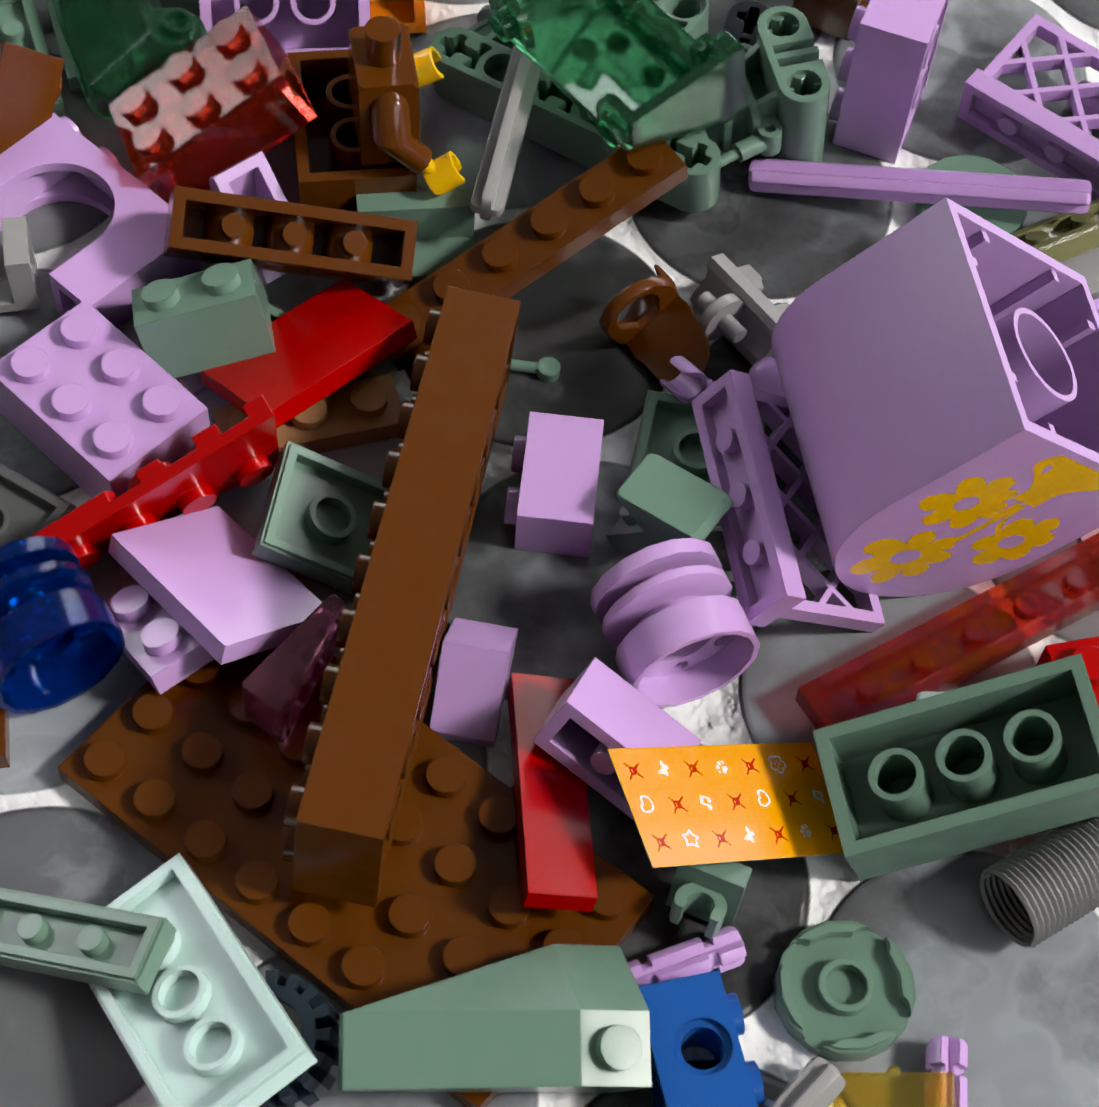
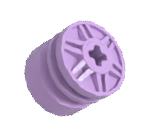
M681 538L647 546L622 559L604 573L591 591L590 606L595 617L602 624V633L612 648L617 649L615 662L622 678L660 708L675 707L692 702L725 687L744 673L758 655L760 642L739 601L731 597L733 587L722 569V564L715 550L709 542L697 538Z

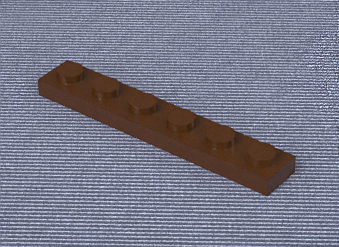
M651 127L388 302L386 305L413 320L418 337L388 358L400 372L415 362L417 353L425 354L426 349H430L431 346L423 344L430 308L441 310L448 285L505 298L512 297L688 178L687 165Z

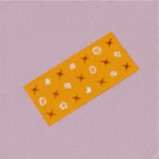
M812 742L607 749L653 868L844 854L822 766Z

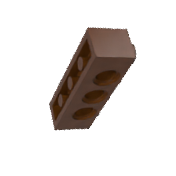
M175 185L169 197L163 256L218 264H232L251 259L262 270L341 280L343 278L349 282L400 288L412 281L418 221Z

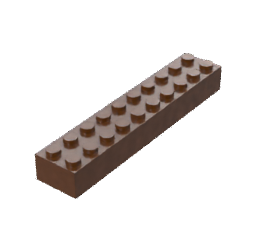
M448 285L441 310L434 308L429 310L423 344L431 347L426 349L425 354L417 353L411 375L410 391H415L417 394H413L411 402L403 401L397 424L396 438L403 439L404 441L399 442L397 450L390 449L387 455L382 478V488L387 489L385 490L383 500H375L372 507L367 530V539H371L368 553L360 552L356 562L351 589L356 595L352 608L344 606L336 636V647L340 648L336 664L328 663L325 669L319 696V704L324 705L319 723L311 721L307 731L302 754V764L306 765L302 784L293 783L287 801L284 826L289 828L284 844L283 860L293 862L292 890L374 908L377 906L509 383L521 301Z

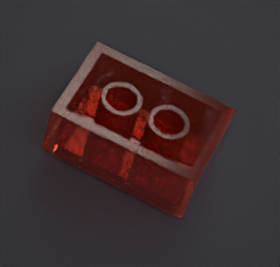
M247 5L230 17L219 21L204 36L183 51L172 55L164 65L136 85L128 87L117 99L108 104L137 177L168 204L170 194L175 185L210 190V177L258 151H263L264 154L317 117L284 48Z

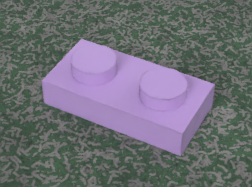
M137 581L121 589L113 597L92 610L101 628L160 695L214 660Z

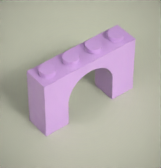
M53 112L52 118L0 154V232L2 231L1 219L22 217L38 207L57 202L87 204L98 208L112 219L101 236L48 274L56 309L61 315H64L76 305L86 300L115 327L120 328L133 318L131 290L144 287L158 279H175L190 275L203 265L202 261L163 256L169 204L160 198L156 189L146 179L141 177L136 179L121 167L111 151L102 146L98 148L86 139L75 123L68 117H59Z

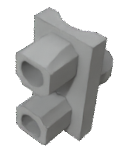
M723 253L711 256L707 263L708 271L706 277L690 298L691 303L702 313L699 324L706 332L708 340H716L724 336L752 366L762 357H773L772 334L780 316L789 304L787 302L773 304L762 293L764 288L762 277L749 264L736 267Z

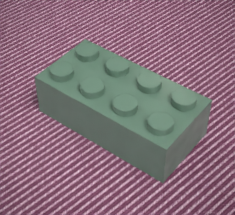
M1081 653L813 730L844 857L860 881L1099 816V707Z

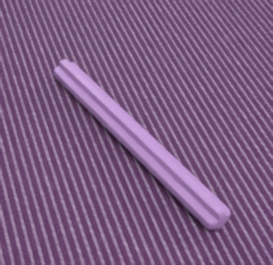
M765 158L753 159L748 175L749 189L753 192L936 204L947 197L955 203L966 207L1082 215L1089 210L1092 194L1091 182L1082 179Z

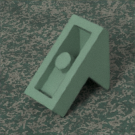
M651 453L645 456L618 489L617 497L623 504L619 511L621 518L607 533L606 538L619 554L635 553L647 546L671 539L697 538L704 541L734 502L726 492L667 459Z

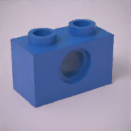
M719 970L639 987L650 1012L652 1087L649 1089L654 1107H758V1105L765 1102L764 1086L759 1068L754 1060L745 1062L738 1036L744 1035L745 1032L740 1001L735 992H725ZM693 1046L705 1048L715 1057L717 1066L707 1070L696 1069L684 1060L681 1051Z

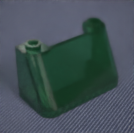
M489 0L491 11L487 13V19L496 36L504 43L511 41L595 123L602 139L613 148L619 145L624 150L632 151L720 126L733 119L746 108L744 46L725 29L714 37L706 32L699 38L694 39L653 0Z

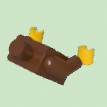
M389 16L373 17L368 20L365 26L353 27L348 31V86L362 166L400 163L415 174L422 172L429 188L434 194H446L465 183L464 177L459 173L462 165L452 151H448L432 160V150L420 141L419 88L444 78V75L438 71L434 64L441 61L440 53L433 46L414 53L408 26L399 23Z

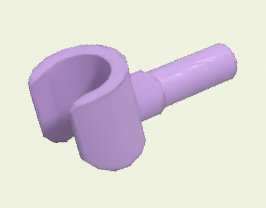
M675 356L670 360V363L681 371L678 377L672 381H665L664 379L659 381L668 392L684 404L691 403L693 399L714 383V381L707 378L703 372L683 356Z

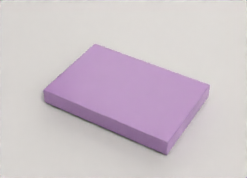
M219 506L111 534L108 553L220 665L327 631L329 628L332 611L286 568L251 555L255 539Z

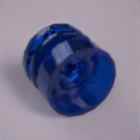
M33 536L11 541L0 547V708L12 714H34L59 707L83 695L106 677L119 661L125 646V640L121 627L104 599L94 593L91 578L87 571L81 568L79 558L73 548L58 537Z

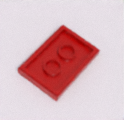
M342 278L272 322L276 352L204 370L199 373L205 386L244 414L246 412L242 406L262 394L275 415L277 429L418 337L413 320Z

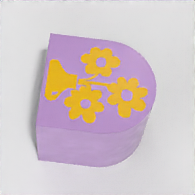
M945 197L811 285L780 316L772 334V351L837 577L846 586L862 593L887 597L923 596L953 591L980 584L1015 571L1099 528V315L1086 279L1081 274Z

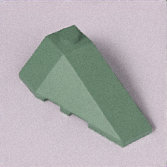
M551 944L339 1014L338 1091L621 1093L652 1087L650 1012L620 946Z

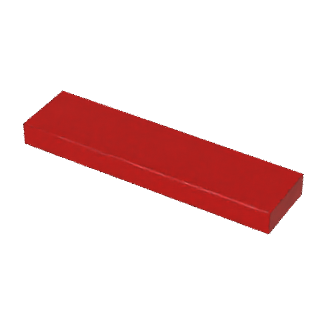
M512 673L507 685L522 905L523 907L592 912L598 895L587 785L532 741L561 695L575 679Z

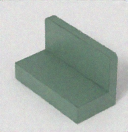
M473 188L453 189L443 195H436L432 190L356 195L357 212L418 221L412 281L409 283L420 282L475 245V212L471 211L469 205ZM363 284L365 286H374L371 284Z

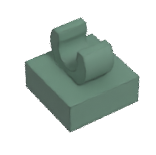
M738 862L677 866L665 904L671 907L669 912L670 922L678 925L683 913H687L708 922L704 936L711 939L714 938L721 928L732 926L753 868Z

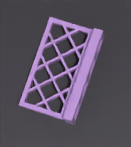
M1035 13L984 71L977 68L965 81L957 117L1058 178L1088 180L1091 182V197L1093 199L1099 198V139L1090 135L1089 132L1091 129H1099V114L1085 115L1081 99L1099 97V82L1077 84L1073 68L1091 67L1099 72V49ZM1037 36L1056 48L1057 55L1030 57L1028 44ZM1062 71L1065 85L1038 88L1034 72ZM1023 73L1027 89L1014 90L997 80L1000 75ZM1069 100L1073 116L1060 117L1044 108L1042 102Z
M730 369L693 399L691 403L710 483L726 492L734 502L720 519V525L738 600L751 626L765 627L777 618H785L866 632L876 631L885 625L878 595L862 593L845 585L855 597L857 608H853L835 589L841 580L835 573L826 538L821 533L823 527L811 485L807 478V471L786 398L753 390L749 374ZM761 419L773 430L769 437L764 433ZM780 439L803 462L799 469L776 446ZM774 471L787 484L783 491L777 485ZM794 493L817 516L813 523L790 500ZM788 526L801 539L797 546L792 543ZM809 548L831 571L827 579L805 557ZM803 583L815 595L812 601L805 600L807 598Z

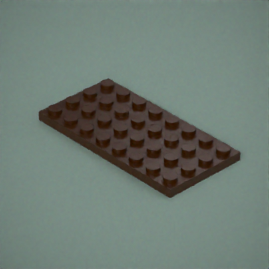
M305 637L220 665L214 659L161 695L147 681L57 767L61 779L162 862L165 863L180 853L190 864L208 894L220 909L346 1011L551 944L621 947L651 911L655 901L654 895L593 850L598 899L592 912L523 907L514 790L424 723H422L376 908L292 890L293 862L283 860L284 844L289 828L284 826L285 810L293 783L302 784L306 769V765L302 764L303 748L311 721L317 723L320 721L324 705L319 704V696L326 666L328 663L336 664L337 661L334 655L310 637ZM499 1092L447 1093L464 1107H487Z

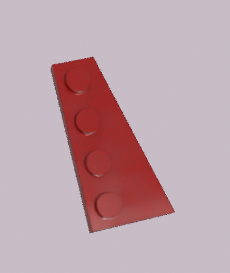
M261 394L243 405L242 407L248 417L223 433L214 423L191 437L195 446L176 462H162L157 458L135 472L136 475L127 484L128 491L117 497L113 491H103L33 534L34 541L52 577L54 578L64 572L67 574H77L94 566L101 559V554L109 550L111 534L174 518L180 514L185 515L207 509L215 503L218 495L238 485L242 488L254 486L268 478L276 466L279 447L275 415L264 396Z

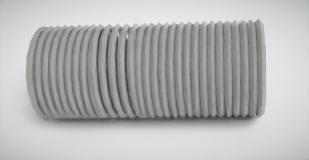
M1099 816L1053 828V830L1043 833L1042 836L1032 840L1031 843H1027L1026 846H1022L1021 849H1017L1009 856L989 866L988 869L983 870L980 876V892L984 904L1000 930L1016 944L1025 948H1035L1037 944H1041L1042 941H1046L1053 934H1057L1058 931H1062L1069 924H1073L1074 921H1078L1085 914H1089L1090 911H1094L1099 907Z

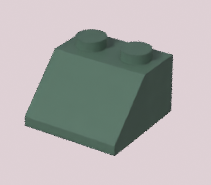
M251 259L232 264H215L205 271L175 279H158L144 287L131 290L134 328L142 348L149 357L174 379L276 352L263 272Z

